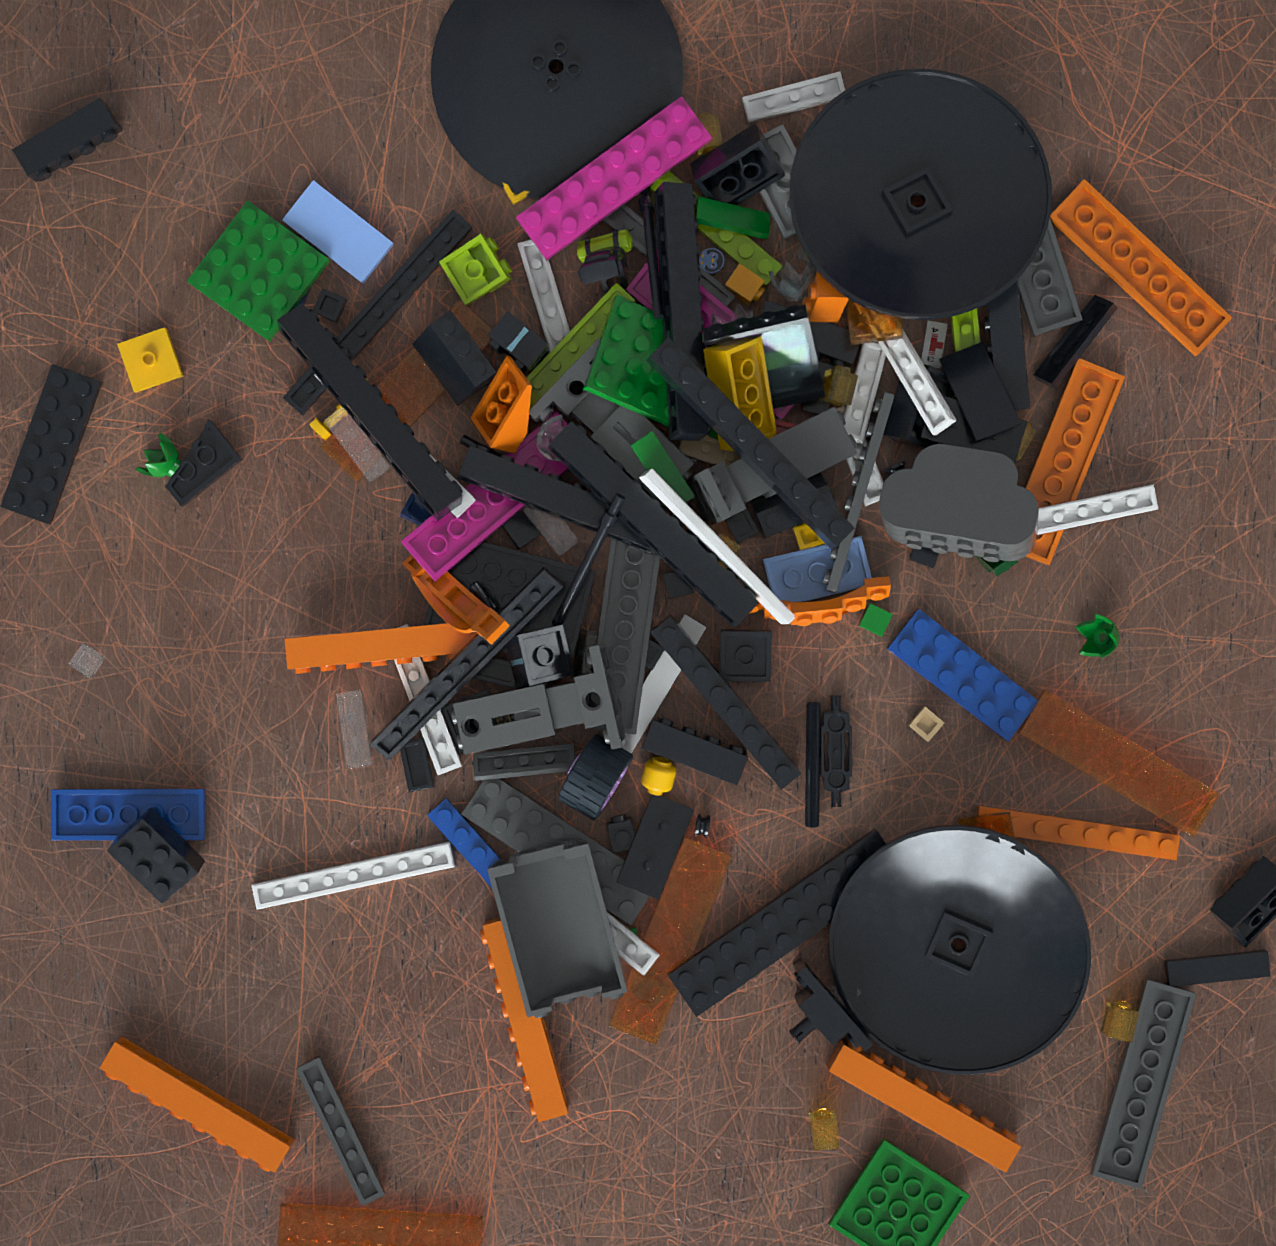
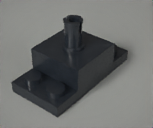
M800 957L793 965L796 969L794 975L803 989L794 997L806 1017L790 1029L789 1033L793 1038L795 1037L799 1044L815 1029L820 1030L832 1045L838 1042L844 1035H847L846 1037L855 1048L861 1046L866 1052L873 1045L869 1036Z

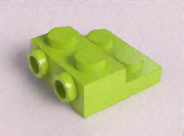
M479 234L439 261L466 306L512 280L509 275L512 272L510 265L504 258L500 260L496 253L499 250L498 245L492 237L487 239L483 234Z

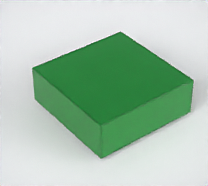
M869 603L858 626L882 637L893 614Z

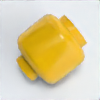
M654 756L644 764L641 783L648 789L647 791L650 794L662 795L663 792H669L673 788L677 769L672 764V760L662 756Z

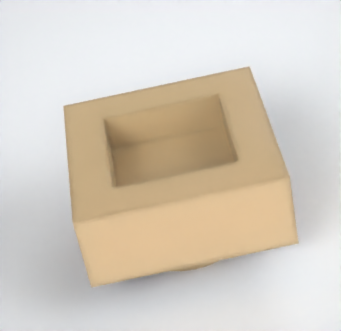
M923 706L908 726L926 742H929L943 726L944 722L926 706Z

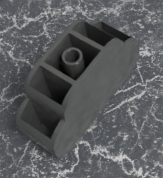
M945 444L931 445L917 455L913 469H902L894 472L885 480L882 486L879 509L885 532L891 539L906 544L909 548L921 549L926 547L932 548V551L945 554L949 551L965 558L979 556L989 562H998L999 560L1016 561L1022 559L1032 551L1035 545L1039 514L1037 500L1029 490L1018 486L1017 468L1014 462L1004 454Z

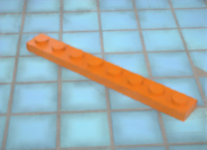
M978 805L975 822L977 827L991 829L1013 837L1176 861L1180 842V835L981 805Z

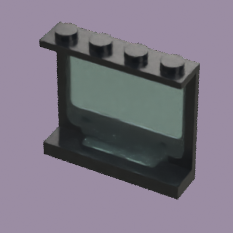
M806 304L801 306L792 305L784 310L775 312L766 311L750 318L740 317L732 322L724 324L715 323L707 328H703L704 343L707 348L720 342L762 336L773 409L825 397Z

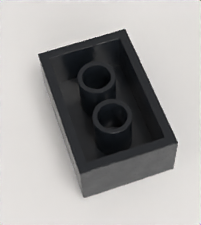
M152 808L147 810L115 838L107 850L161 904L196 876L205 862Z

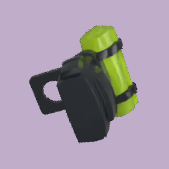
M617 229L613 233L595 238L587 237L585 240L578 242L577 256L582 262L578 274L584 284L600 281L606 294L612 288L608 285L607 279L618 276L621 280L620 286L624 290L629 286L624 268L627 266L625 253L632 250L633 237L627 229L620 231Z

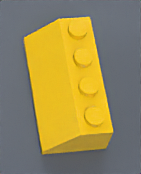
M762 336L720 342L703 349L708 378L767 439L776 436L777 432ZM718 435L720 449L734 451Z

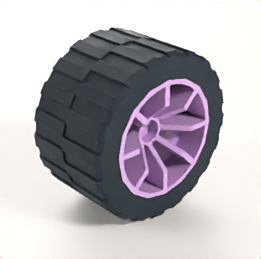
M595 734L570 767L568 776L558 794V800L595 821L601 815L624 778L633 760V754L623 748L611 750V745L606 744L604 737L600 734Z

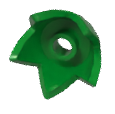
M159 433L158 437L161 441L159 444L162 450L145 449L144 454L148 460L145 464L147 468L137 467L135 470L150 477L162 478L165 475L171 477L178 469L181 460L178 459L179 453L173 442L164 434Z
M1095 614L1094 620L1085 621L1075 626L1078 632L1086 639V642L1079 651L1081 655L1089 657L1100 656L1102 659L1114 652L1119 644V629L1107 617Z

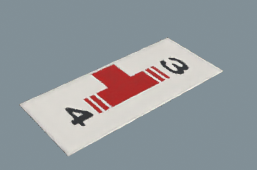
M934 321L927 322L921 358L923 364L940 369L939 359L943 355L948 324Z

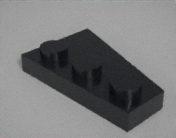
M210 419L205 424V428L199 438H196L192 444V448L184 461H181L178 469L165 486L182 507L243 460Z

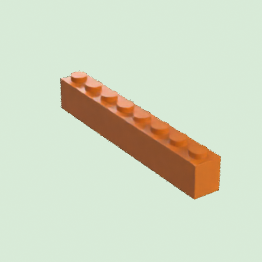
M446 623L285 639L287 670L295 669V674L311 673L310 667H320L321 671L336 670V665L346 664V669L362 668V662H371L372 667L387 665V660L397 659V664L413 663L412 658L422 657L423 662L437 661L438 655L447 654L448 659H452L477 632L462 633Z
M500 917L485 921L483 929L480 930L483 944H488L490 954H487L490 969L495 968L497 978H494V984L497 993H502L504 1002L501 1003L504 1018L509 1017L511 1027H508V1033L511 1042H516L518 1051L515 1052V1058L518 1067L523 1066L525 1073L522 1076L525 1091H530L532 1100H529L532 1116L537 1115L538 1122L568 1114L569 1106L544 1018L527 1017Z
M123 1036L114 1042L99 1067L105 1071L104 1074L108 1078L120 1080L126 1084L130 1091L145 1095L150 1103L165 1107L170 1110V1114L175 1118L187 1120L192 1123V1127L195 1130L203 1133L207 1132L213 1136L217 1143L224 1146L228 1145L235 1149V1152L240 1157L250 1158L257 1162L258 1167L264 1171L275 1173L295 1141L292 1137Z
M840 1040L826 1064L829 1072L1006 1173L1021 1148V1145L1016 1140L1017 1136L1006 1128H1003L1001 1131L994 1127L995 1123L983 1115L978 1118L973 1115V1110L962 1103H959L957 1106L950 1102L951 1098L942 1091L937 1090L935 1093L929 1090V1085L921 1079L915 1077L912 1080L905 1076L907 1074L906 1071L896 1065H893L892 1068L884 1064L885 1060L873 1052L868 1055L861 1051V1046L855 1048L850 1041Z

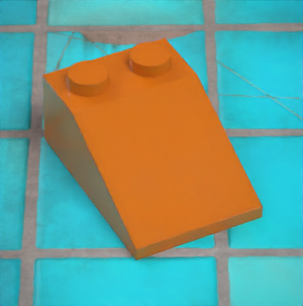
M817 271L813 283L809 284L808 296H804L803 305L806 304L809 322L838 323L848 298L833 288Z
M506 356L472 414L471 420L490 448L515 454L528 430L532 385L510 356Z

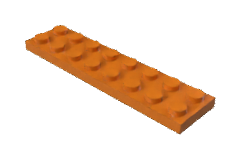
M1085 179L1050 215L1051 222L1194 356H1197L1232 319L1218 303Z
M1080 358L1074 364L1024 487L1034 495L1038 508L1077 499L1125 376ZM1064 529L1037 535L1032 551L1025 557L1047 566L1050 565Z

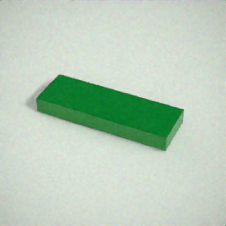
M699 196L696 199L694 218L697 219V224L767 239L769 236L770 213Z
M650 431L630 445L646 471L654 469L685 502L695 497L653 431Z

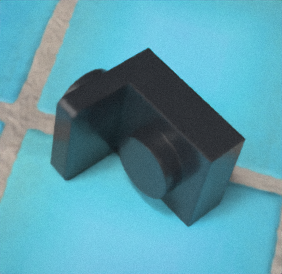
M625 814L610 817L611 821L607 822L606 826L613 853L629 850L635 837L632 818H626Z

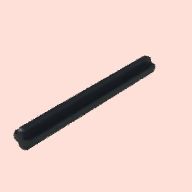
M808 702L806 709L805 825L810 828L819 826L821 704L819 702Z

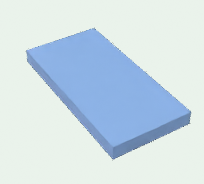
M314 180L282 219L284 223L362 284H364L394 245L393 242Z
M862 536L852 538L837 592L826 591V584L822 583L825 570L831 569L833 562L832 559H829L832 548H829L826 544L763 559L769 589L780 600L804 602L860 588L863 586L864 579L872 578Z

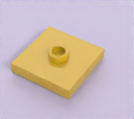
M165 327L117 344L135 393L184 376L168 329Z

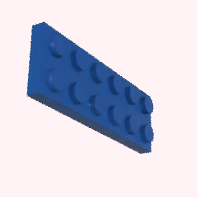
M920 609L914 612L887 647V650L1006 741L1012 738L1039 702Z
M206 788L51 789V841L115 840L150 808L184 840H205Z

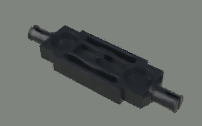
M830 695L831 710L823 713V725L820 727V776L823 777V789L831 792V807H842L841 792L850 789L849 777H852V726L849 725V713L841 710V695H836V705L835 695ZM825 731L828 732V769L824 771ZM845 731L848 732V769L846 771L844 770V758H846V745H844Z

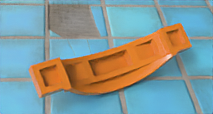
M412 555L402 563L411 572L414 582L431 607L455 630L462 633L477 632L492 645L510 626L492 608L486 606L467 590L448 571L438 580L434 581Z
M890 577L864 579L863 586L829 600L817 602L780 601L795 615L791 625L808 626L811 623L819 622L830 624L842 620V615L848 612H857L865 609L866 600L868 599L878 601L889 597L891 588ZM760 602L750 612L755 613L758 610H763L764 619L771 618L776 620Z

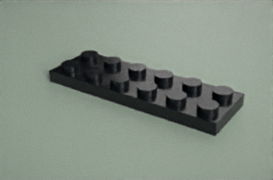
M54 364L51 365L0 507L51 525L103 382Z

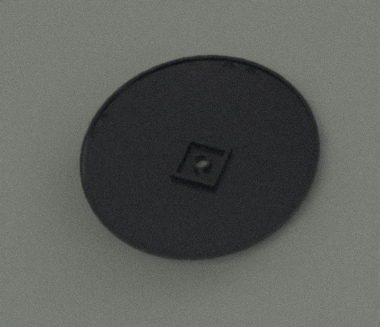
M454 0L443 18L433 47L431 60L432 95L438 117L447 137L459 155L472 169L504 189L503 183H505L515 194L528 191L529 193L526 194L527 198L540 200L682 96V51L673 22L660 0ZM553 62H560L564 68L562 72L554 74L550 72L549 66Z
M904 69L876 75L855 84L830 101L816 116L805 132L795 154L790 177L789 201L794 229L804 253L813 267L833 288L851 301L880 314L903 319L931 320L956 316L981 307L1001 295L1018 280L1033 261L1046 234L1051 214L1052 184L1048 162L1035 132L1019 111L1004 97L989 87L956 73L933 69ZM915 196L921 197L924 205L915 207L911 204L910 199Z
M941 825L923 828L898 837L879 848L856 869L846 883L834 910L830 928L829 954L833 978L839 995L855 1022L879 1046L894 1056L915 1066L940 1073L955 1075L992 1073L1010 1068L1037 1055L1049 1046L1071 1022L1081 1005L1090 976L1091 943L1087 921L1082 907L1066 879L1053 864L1025 843L1009 835L977 826ZM955 938H962L965 940L966 946L963 949H956L952 946L951 942Z

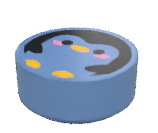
M716 248L705 249L699 257V266L710 275L717 274L724 266V256Z

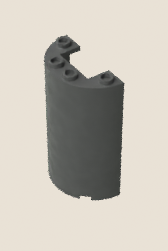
M563 840L531 847L511 854L509 861L505 863L503 859H500L487 869L527 1017L541 1018L547 1016L553 1010V1005L556 1002L566 1004L574 1001L576 997L585 995L586 998L597 996L600 994V991L602 998L609 997V999L620 998L624 993L628 992L591 851L586 840H576L577 844H571L570 840Z

